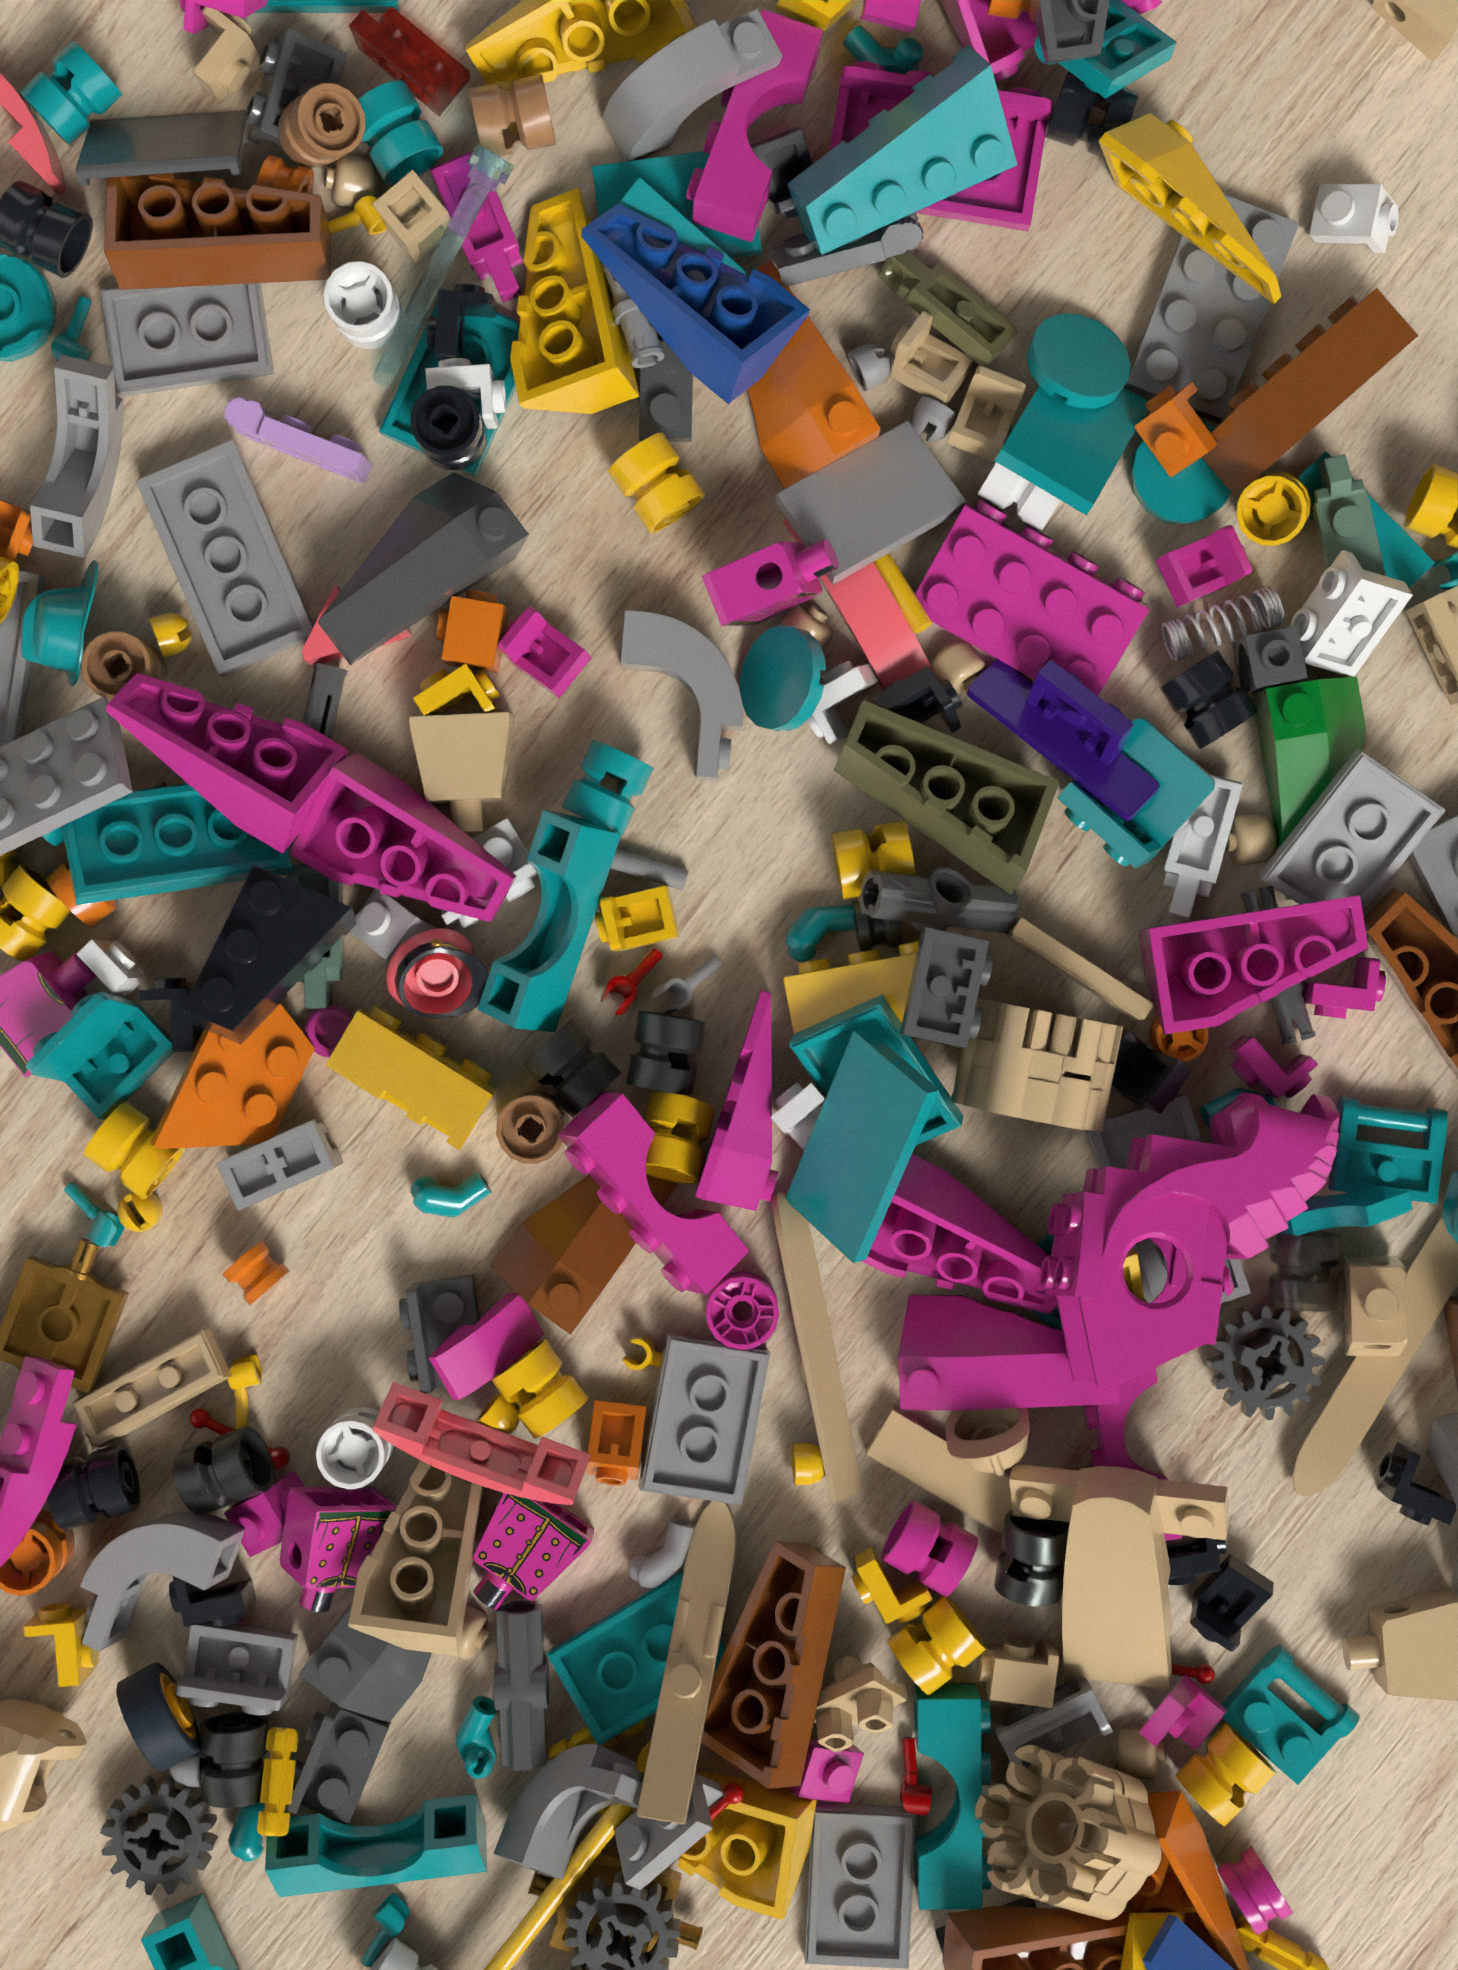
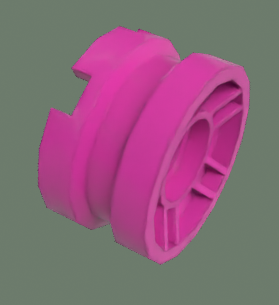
M746 1271L729 1273L709 1292L706 1304L708 1327L714 1337L727 1347L739 1350L756 1348L766 1342L777 1327L779 1308L776 1293L769 1282L758 1274ZM739 1301L748 1302L752 1306V1312L746 1321H743L742 1317L732 1314L733 1306Z
M1252 1846L1241 1852V1859L1236 1863L1231 1864L1227 1861L1216 1868L1257 1935L1269 1928L1268 1922L1273 1918L1278 1917L1283 1920L1293 1913Z

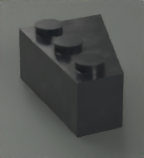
M253 865L183 1008L190 1022L193 1025L241 1045L288 996L287 992L309 970L312 971L322 961V956L343 934L346 936L357 924L352 907Z

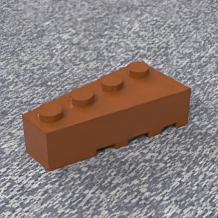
M1378 288L1373 290L1361 302H1358L1353 295L1328 316V319L1334 324L1326 331L1319 323L1295 345L1301 352L1298 356L1292 359L1285 352L1261 374L1267 380L1263 386L1259 388L1251 381L1228 402V405L1234 411L1211 432V435L1218 444L1201 458L1235 497L1418 337V334Z
M774 1541L713 1676L701 1738L703 1744L768 1789L801 1785L846 1567L809 1544L801 1542Z

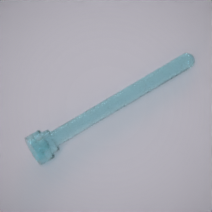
M476 144L467 164L471 165L467 174L471 180L373 372L374 381L380 386H388L393 382L489 191L495 192L499 183L505 185L514 168L513 164Z

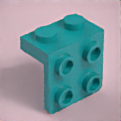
M1137 718L1132 721L1134 726L1121 753L1157 780L1160 787L1157 793L1130 821L1122 819L1076 781L1070 782L1057 797L1067 807L1064 813L1071 822L1084 831L1092 829L1106 842L1103 848L1112 859L1125 867L1131 864L1135 869L1149 863L1215 788L1214 778L1146 718Z
M99 992L97 994H90L80 1000L71 1011L72 1018L58 1032L46 1035L35 1045L33 1049L34 1056L27 1062L26 1068L34 1076L65 1082L98 1119L106 1120L120 1104L124 1103L175 1052L172 1051L171 1036L140 1003L106 992Z

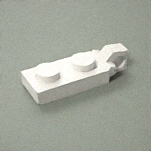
M1210 774L1215 780L1214 790L1174 834L1164 868L1166 875L1163 882L1164 886L1175 888L1169 910L1170 916L1189 920L1196 894L1206 897L1210 896L1212 885L1215 886L1243 782Z

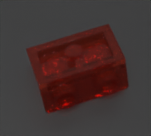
M388 8L378 21L362 9L349 25L359 51L395 81L401 80L406 82L412 94L439 117L471 78L468 69L394 8Z

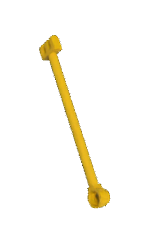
M651 1741L646 1744L637 1758L635 1769L645 1773ZM613 1804L607 1808L571 1855L563 1879L554 1877L484 1970H510L613 1837L615 1834L614 1830L627 1819L633 1811V1807Z

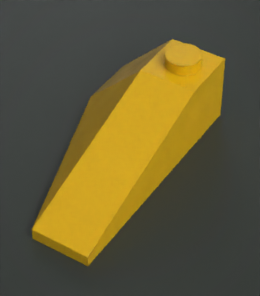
M522 0L465 45V50L487 85L499 83L504 90L510 89L514 79L542 74L543 81L546 83L554 81L556 76L583 69H588L589 73L606 70L605 65L625 60L636 59V63L645 62L663 47L698 26L686 0Z
M1149 113L1105 132L1099 139V144L1117 187L1271 303L1275 304L1281 298L1275 273L1192 146L1193 138L1183 126L1174 120H1169L1165 124Z
M579 188L530 207L523 264L527 268L524 295L518 296L516 310L520 316L517 341H512L510 354L518 401L526 409L593 414L640 397L625 335L621 324L617 325L615 323L612 313L615 304L610 284L603 269L604 264L581 237L582 229L591 221L583 194Z
M695 1771V1773L719 1783L722 1793L727 1784L732 1782L740 1784L744 1790V1796L741 1802L729 1804L711 1821L713 1828L677 1859L679 1861L677 1867L690 1876L696 1872L720 1889L718 1895L731 1904L783 1920L787 1914L810 1847L817 1799L798 1798L787 1787L768 1789L755 1779ZM609 1806L601 1809L598 1813L603 1815ZM634 1808L629 1816H631L637 1810V1808Z

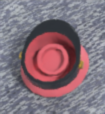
M437 928L416 934L400 945L389 961L386 981L390 995L399 1005L421 1018L435 1021L439 1018L457 1017L476 1009L479 1006L489 973L484 964L474 956V949L464 935L455 930Z

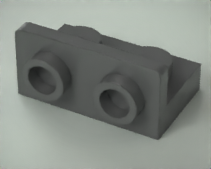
M287 28L278 35L274 41L268 39L263 47L258 64V70L265 73L260 92L254 91L245 112V122L251 124L248 140L258 144L266 139L281 145L278 136V122L282 111L290 102L314 86L322 83L339 85L347 53L290 28Z
M928 927L922 928L900 1031L901 1035L944 1043L954 1047L967 1048L969 1038L975 1039L981 1025L982 1008L976 1006L980 985L986 986L992 972L993 955L987 954L989 941Z
M474 1274L412 1283L406 1289V1298L399 1300L401 1324L404 1330L411 1329L414 1346L413 1350L407 1351L409 1377L412 1382L419 1381L420 1392L432 1393L435 1388L445 1386L428 1357L461 1325H475L480 1320Z
M333 1701L326 1715L316 1711L304 1739V1742L313 1746L306 1763L298 1759L296 1760L292 1803L288 1805L286 1810L296 1814L300 1805H303L349 1824L391 1721L388 1723L341 1708Z

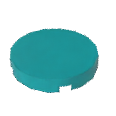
M0 254V361L13 362L31 356L47 342L55 326L57 303L50 283L37 268L21 258L8 256L7 254Z
M1061 313L1046 318L1034 331L1026 352L1030 374L1041 389L1051 396L1056 392L1060 396L1066 397L1065 404L1075 408L1097 409L1112 403L1129 380L1131 363L1127 349L1120 339L1099 321L1080 314Z
M1201 420L1210 433L1216 429L1206 421ZM1142 440L1133 454L1131 465L1133 480L1131 482L1134 495L1146 512L1162 522L1192 524L1204 521L1222 508L1232 493L1202 458H1199L1170 478L1144 440Z
M778 625L767 629L753 642L744 659L740 675V695L746 716L756 726L774 731H790L799 728L812 716L822 698L824 685L819 684L820 670L826 671V665L820 643L810 632L791 626Z

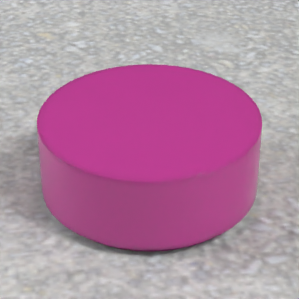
M329 1005L327 1009H317L310 1015L305 1026V1036L314 1046V1052L330 1058L354 1017L348 1009L339 1005Z

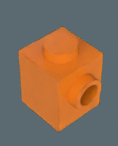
M467 590L465 598L451 596L449 609H441L437 625V640L444 641L441 659L448 666L461 667L466 663L474 670L499 673L502 652L498 648V643L503 638L506 630L508 610L504 604L496 603L497 595Z

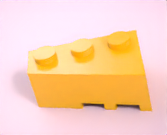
M374 1005L371 1012L364 1008L357 1010L325 1065L377 1099L382 1100L383 1098L406 1111V1117L418 1125H422L425 1122L449 1136L447 1143L460 1151L498 1087L489 1081L493 1073L468 1058L464 1060L462 1065L444 1055L448 1047L423 1032H420L417 1038L407 1034L398 1028L402 1020L379 1006Z

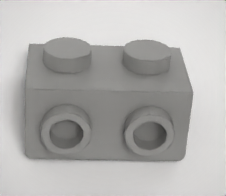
M212 1621L192 1625L190 1627L184 1674L177 1683L176 1695L187 1697L191 1704L200 1707H216L221 1703L239 1705L243 1712L253 1715H268L272 1711H279L290 1692L298 1634L236 1624L213 1627Z
M695 1773L685 1825L638 1817L636 1810L614 1830L625 1884L642 1890L713 1828L708 1808L723 1795L719 1783Z

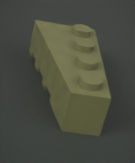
M865 700L860 705L834 768L835 772L1010 895L1027 872L1060 783L1059 780Z

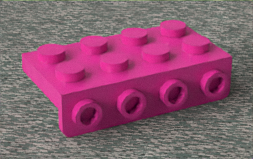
M857 62L854 66H844L842 68L829 151L842 141L849 143L870 126L868 121L884 109L888 112L914 93L913 86L929 74L933 77L935 75L921 70L908 71L906 75L886 72L883 66L873 62ZM1014 88L1010 92L998 90L1017 166L925 207L916 213L1028 232L1031 226L1047 123L1053 102L1048 98L1042 97V94L1037 90L1030 88Z
M980 499L977 506H974L967 502L915 593L931 621L1034 680L1037 673L1052 660L1065 671L1075 674L1084 686L1099 696L1150 610L1149 605L1141 600L1145 591L1121 577H1117L1114 584L1096 575L1095 573L1099 565L1075 551H1072L1069 557L1066 558L1050 549L1054 541L1052 538L1028 525L1025 526L1023 532H1020L1004 523L1008 514L991 503Z

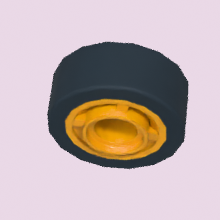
M155 1662L119 1681L116 1694L121 1713L133 1740L150 1765L159 1772H162L199 1752L200 1734L186 1698L176 1695L177 1683L164 1666L159 1662Z

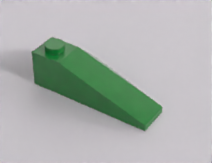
M1357 677L1318 679L1265 688L1252 695L1253 704L1258 710L1255 716L1273 824L1277 832L1278 849L1357 747L1361 750L1363 749L1366 726Z

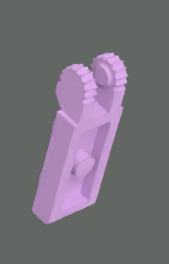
M239 396L236 399L232 398L231 401H227V406H224L226 408L225 412H223L226 415L224 419L243 437L246 436L249 440L358 483L366 482L372 465L360 453L362 446L337 434H332L330 441L311 434L313 430L311 425L288 415H283L281 422L274 420L260 403L251 399L248 401L245 397L243 399Z

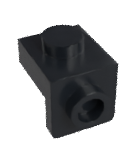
M799 127L750 145L759 160L772 170L770 193L767 201L768 207L776 214L785 213L786 218L798 216L787 184L812 165L803 131Z
M464 283L455 284L453 290H439L437 317L428 318L426 335L427 349L434 350L438 363L445 359L462 358L465 316L496 318L497 305L493 294L485 293V288Z
M929 666L924 667L906 679L891 683L882 693L873 697L877 706L918 723H922L932 716L939 714L952 733L962 728L956 712L958 708L962 707V702L956 690L948 679L939 682Z
M186 978L154 979L155 989L139 990L140 1001L170 1000L172 1051L194 1052L204 1029L193 1025L183 1011L193 988H187Z
M1123 1030L1112 1087L1124 1099L1161 1114L1166 1106L1178 1095L1180 1087L1191 1074V1071L1180 1060L1148 1048L1132 1032Z
M1397 1443L1393 1453L1388 1452L1380 1463L1377 1474L1380 1484L1377 1490L1391 1501L1402 1505L1399 1513L1414 1521L1429 1526L1432 1518L1450 1525L1456 1512L1455 1503L1442 1493L1411 1481L1420 1461V1455L1408 1446Z
M1197 1538V1540L1166 1544L1171 1569L1168 1585H1186L1195 1582L1197 1575L1221 1572L1219 1554L1226 1553L1225 1540Z
M1229 1554L1220 1564L1221 1572L1212 1573L1194 1592L1190 1624L1205 1639L1216 1642L1228 1651L1233 1652L1240 1645L1241 1628L1273 1595L1274 1582L1232 1554Z
M173 1576V1581L169 1584L172 1608L176 1613L181 1612L184 1627L212 1621L213 1627L234 1624L244 1618L243 1613H246L256 1600L252 1579L201 1590Z

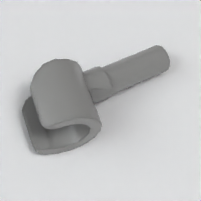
M713 956L690 975H686L682 979L673 978L657 986L652 992V998L669 990L673 994L675 1002L664 1014L678 1011L691 1002V991L700 982L719 969L722 963L716 956Z

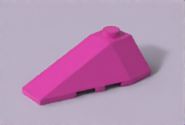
M136 673L106 706L108 714L234 825L281 853H284L299 835L331 767L344 760L348 752L347 748L302 722L285 718L283 724L252 715L253 708L236 703L235 708L231 709L204 701V697L199 691L140 673Z
M358 752L331 767L289 853L332 881L350 886L357 883L380 889L381 894L396 898L403 895L428 902L431 907L488 922L495 918L517 877L404 781Z
M1360 895L1138 929L1145 978L1153 1004H1155L1154 1007L1163 1034L1219 1026L1260 1002L1263 1003L1279 995L1278 993L1368 949Z
M761 989L695 1193V1197L703 1200L754 1211L757 1210L760 1199L770 1201L779 1174L778 1171L770 1169L772 1164L771 993Z
M912 1154L866 1260L862 1262L886 1274L901 1278L906 1277L907 1271L937 1278L936 1286L953 1290L954 1283L982 1289L987 1299L1050 1314L1057 1306L1056 1297L1045 1295L1046 1288H1042L1040 1285L1042 1263L1044 1258L1049 1255L948 1172Z
M911 1294L908 1296L898 1355L900 1409L955 1411L1121 1404L1122 1393L1121 1384L1114 1387L1096 1385L1095 1381L1089 1384L1072 1381L1062 1329L1056 1330L1024 1319L1025 1316L1010 1311L1004 1312L980 1304L978 1300L964 1295Z

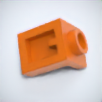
M595 1400L587 1451L588 1454H591L586 1470L587 1474L596 1476L595 1480L597 1482L612 1486H623L627 1484V1480H638L647 1406Z

